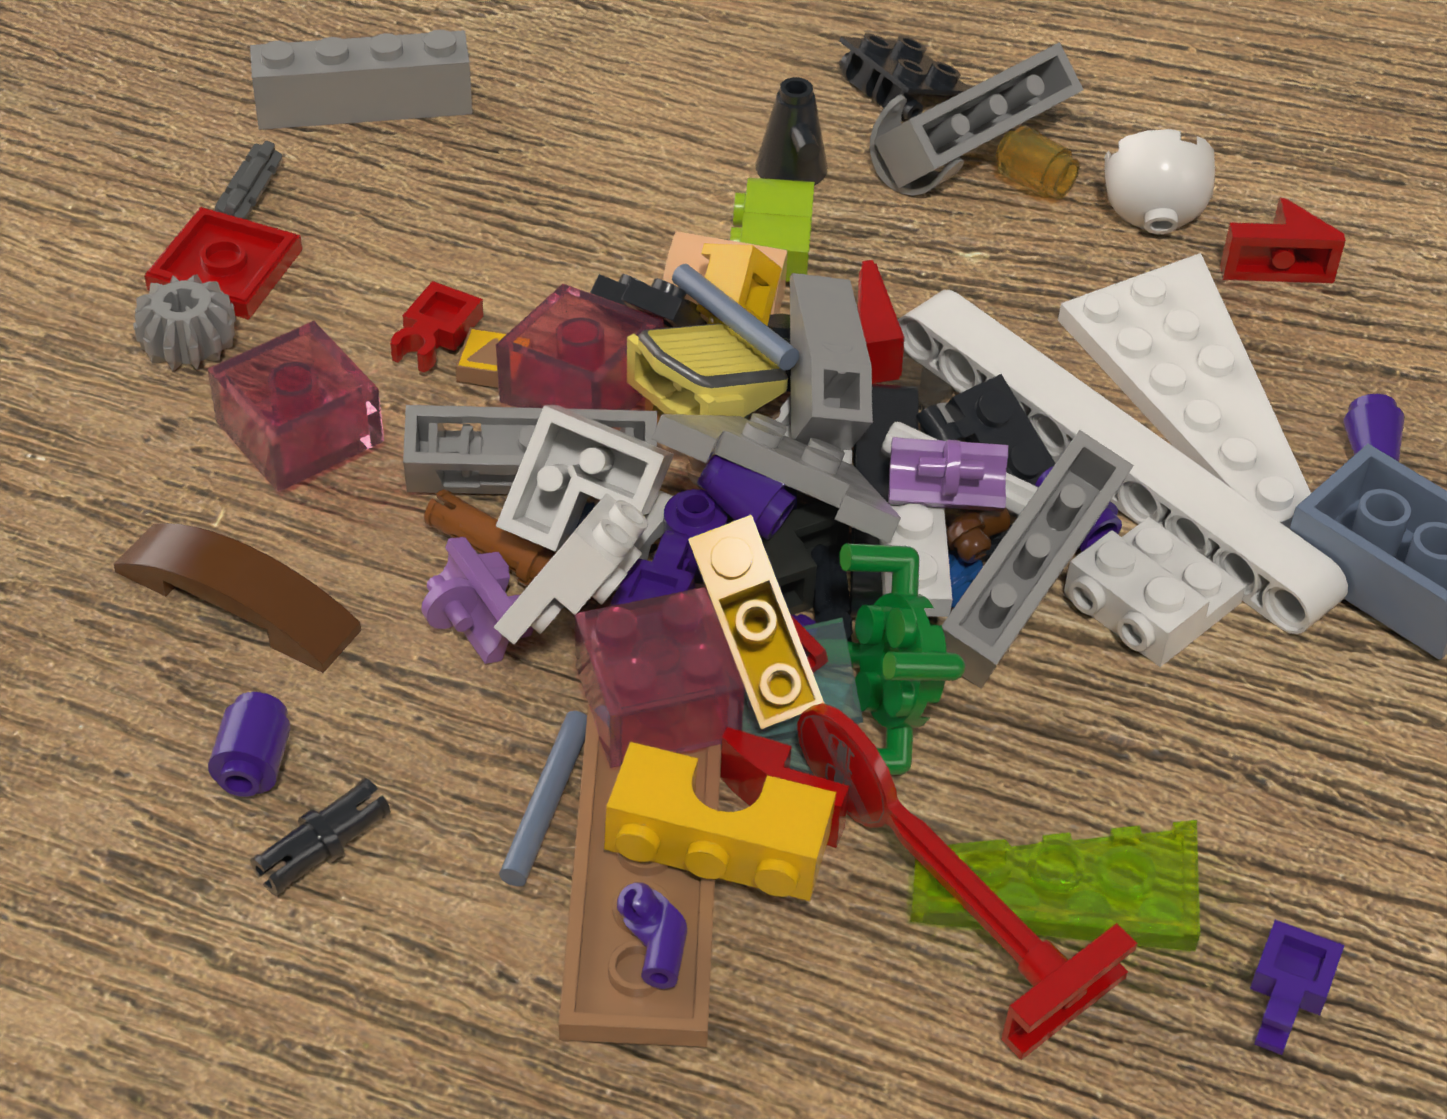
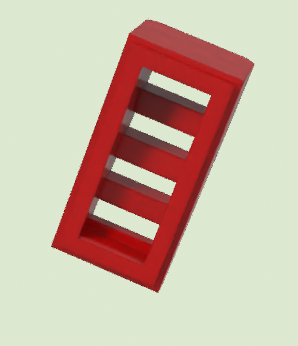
M873 260L862 261L861 270L859 271L857 309L871 361L872 384L900 381L905 337L877 264H874Z

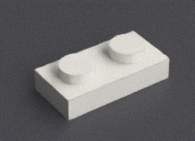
M916 503L906 505L889 504L901 519L891 542L888 543L879 539V545L910 546L918 552L920 558L918 594L928 598L934 607L924 608L927 616L948 617L952 605V590L944 508L926 507ZM881 572L883 595L891 593L892 572Z

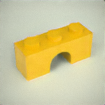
M634 742L629 743L606 806L604 850L620 853L624 857L638 862L652 861L687 870L705 879L719 878L759 888L773 896H791L811 901L830 835L836 792L767 775L762 793L754 804L740 811H718L703 804L695 795L698 758Z

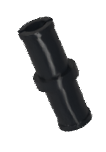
M367 778L361 779L355 787L320 812H316L313 809L307 811L298 818L299 826L259 855L257 854L250 858L251 866L258 878L279 863H285L283 867L271 874L268 880L263 883L266 889L273 895L278 896L283 892V889L323 860L333 863L343 855V846L380 819L389 816L391 812L390 807L383 795L360 811L356 809L369 800L372 794L378 790L376 785Z

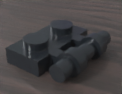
M1002 374L953 396L945 405V408L954 422L948 423L937 404L927 407L916 415L924 432L937 440L1008 445L1006 472L1034 486L1038 478L1047 469L1056 464Z

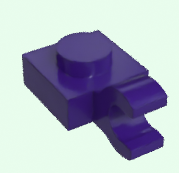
M666 530L652 562L638 558L621 581L611 601L612 621L670 637L674 636L695 588V573L688 572L690 559L685 557L690 545L688 539L691 536Z
M1276 919L1274 920L1250 987L1251 990L1270 997L1254 1045L1282 1055L1299 1008L1319 1016L1321 1015L1345 945Z

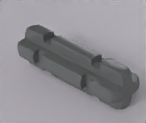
M265 141L263 145H253L226 187L225 192L217 201L215 211L247 219L282 163V154L275 150L274 143Z

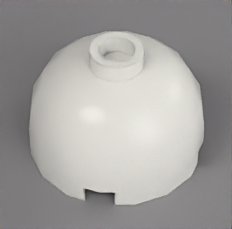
M1171 129L1148 130L1126 136L1118 141V152L1111 156L1108 150L1105 155V183L1110 204L1123 220L1150 233L1167 234L1189 223L1203 212L1213 196L1215 184L1214 149L1205 139L1197 136V145L1191 142L1181 141V131Z

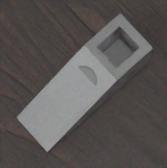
M792 273L790 276V344L799 351V359L795 366L791 368V439L808 445L810 438H815L832 444L839 449L851 450L873 423L872 366L851 282L848 279Z

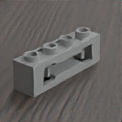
M406 405L403 465L407 492L437 493L440 490L446 489L452 493L509 494L543 408ZM568 409L608 427L621 428L620 432L657 447V442L651 440L657 427V411ZM443 423H481V431H473V426L470 424H463L461 431L445 430Z

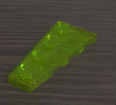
M1197 820L1173 822L1172 828L1169 831L1142 833L1140 826L1111 828L1109 837L1072 840L1070 832L1043 835L1042 841L1038 844L1010 846L1005 839L948 844L961 860L1036 935L1094 941L1118 923L1137 942V946L1196 951L1200 938ZM915 858L910 922L985 930Z

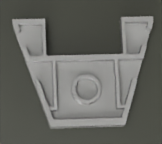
M753 413L750 420L741 416L661 415L651 440L704 463H707L712 455L715 454L784 483L789 487L839 508L835 517L836 520L888 543L891 542L901 517L854 465L842 461L845 452L838 447L815 438H810L808 445H805L785 436L787 431L785 425L757 413Z

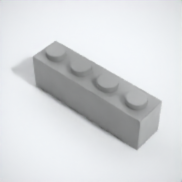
M434 30L429 33L404 35L383 33L374 37L346 39L328 37L317 41H272L267 44L250 45L252 83L259 130L472 114L470 62L465 30Z
M1059 42L909 119L874 139V142L899 189L1084 89Z
M1081 430L1075 435L942 624L947 652L956 653L963 658L966 667L963 677L981 689L1116 495L1134 466Z

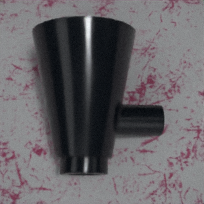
M792 77L785 79L780 84V90L777 92L755 164L756 172L760 178L815 182V186L827 174L828 165L813 85L804 78Z

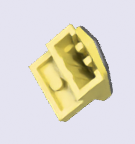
M724 324L650 329L642 331L639 336L632 334L627 337V383L645 397V411H657V424L662 414L722 415L745 418V416L782 395L787 390L788 376L786 372Z

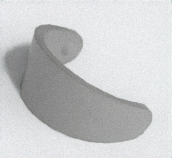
M898 95L886 105L873 125L870 136L872 163L881 180L892 190L912 196L924 194L956 175L963 166L964 161L957 157L950 161L941 172L933 170L898 189L874 142V139L901 125V114L907 99L903 95Z

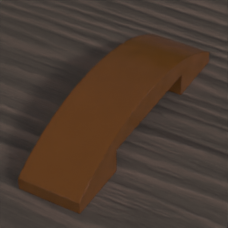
M153 524L113 564L115 573L165 597L175 587H178L267 630L270 648L322 673L329 668L361 632L360 621L313 582L273 557L238 540L210 530L183 524Z

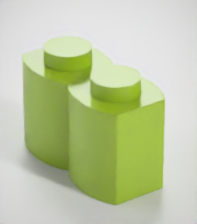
M748 177L746 193L735 192L733 226H740L742 228L731 227L730 241L788 250L786 282H790L792 273L807 275L815 182Z

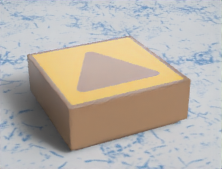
M470 327L455 366L456 382L514 390L528 351L527 336Z

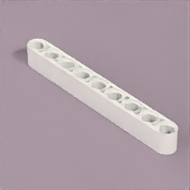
M942 290L898 319L905 337V352L959 393L1002 374L1055 463L1078 431L1081 430L1133 464L1134 466L1111 500L1118 510L1138 525L1150 517L1246 585L1242 601L1280 629L1292 634L1303 633L1346 597L1348 593L1346 576L1331 558L952 290Z

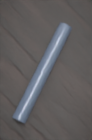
M682 264L675 269L672 275V281L675 285L684 290L690 297L782 370H789L795 366L799 359V351L690 265Z
M570 711L566 714L499 872L500 878L509 885L523 886L527 881L585 741L587 715L582 712Z

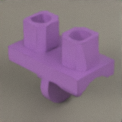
M893 437L891 441L888 504L906 505L916 503L926 507L1003 512L1006 506L1008 445L960 442L958 440L942 441Z
M465 537L450 538L445 547L448 552V562L439 575L433 576L428 580L426 587L429 592L422 602L421 611L430 626L436 629H447L454 626L458 632H463L485 664L502 661L509 640L497 631L494 626L520 596H507L505 593L510 579L509 566L499 552L477 554ZM530 626L520 638L531 636L534 629Z

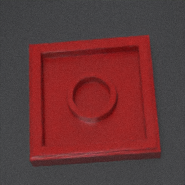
M200 207L145 273L147 290L150 291V283L162 285L170 283L172 275L179 281H187L197 274L202 284L218 281L221 291L229 295L230 303L234 306L235 316L249 320L302 252L301 235Z

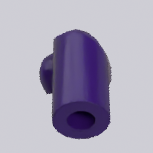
M642 882L632 883L620 892L617 899V910L624 917L623 921L628 929L647 947L641 977L645 983L655 988L667 989L674 987L678 981L688 927L686 920L660 892L652 890L649 885Z

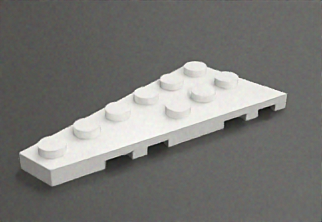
M1201 253L1061 303L1058 321L1173 447L1290 529L1296 506L1308 497L1311 492Z

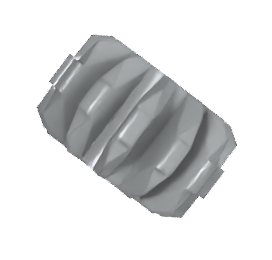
M197 274L187 281H179L172 275L170 283L166 285L150 283L149 294L136 298V322L133 323L136 340L140 342L141 349L145 350L149 355L152 363L166 361L172 371L182 364H191L198 370L200 361L205 359L219 361L221 351L233 347V337L235 335L234 322L236 321L234 306L230 303L229 295L221 291L218 281L202 284Z

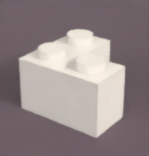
M544 405L496 527L553 551H558L575 531L589 495L601 500L608 493L616 501L623 500L630 503L643 515L650 513L674 454L561 406Z

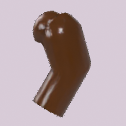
M1005 507L1003 512L969 510L958 515L951 521L946 532L948 547L952 551L957 550L958 556L963 562L973 563L986 555V551L991 549L989 537L1003 533L1010 527V515L1007 508Z

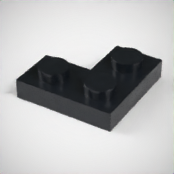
M599 274L589 294L607 311L650 329L707 325V322L701 317L702 313L697 310L698 305L685 299L687 293L684 290L659 278H654L650 286L626 274H622L619 281Z

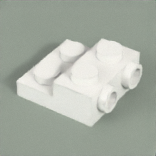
M606 493L496 623L494 628L515 644L530 626L541 634L564 606L576 615L590 597H593L598 603L602 604L642 555V552L633 544L648 527V522L644 515L630 503L623 500L616 501Z
M1148 517L1123 537L1111 530L1072 559L1069 563L1063 595L1072 601L1081 612L1092 616L1119 636L1129 648L1139 651L1161 667L1241 604L1246 585Z

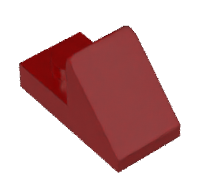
M1279 198L1273 224L1230 222L1220 263L1222 279L1334 283L1346 242L1345 235L1286 198Z

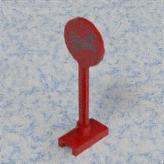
M825 703L812 705L801 713L797 722L799 743L806 762L814 776L849 786L846 814L854 821L868 828L883 827L887 824L894 831L900 843L1019 963L1018 971L1033 988L1009 1005L1001 1040L1020 1060L1028 1056L1126 979L1128 970L1120 962L1136 950L1137 942L1118 923L1068 960L1050 940L1042 941L923 820L910 813L900 803L889 768L873 742L853 720L839 709Z

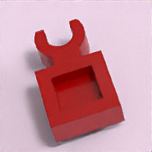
M432 281L402 315L403 329L397 331L390 341L392 361L398 363L405 354L416 351L418 371L423 373L429 371L436 364V350L439 346L455 351L467 337L470 327L474 328L483 318V299Z

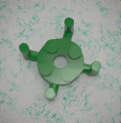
M844 544L840 551V565L844 571L892 572L891 593L880 597L874 605H863L858 610L855 620V632L859 642L818 641L826 649L829 660L822 667L860 668V672L856 675L853 683L855 706L861 712H870L880 725L886 727L885 748H877L889 768L891 775H903L909 771L912 765L913 728L925 725L930 717L921 716L927 703H939L945 681H955L961 678L965 672V662L960 655L947 652L942 625H930L924 608L934 607L928 598L918 594L920 558L914 548L895 545Z

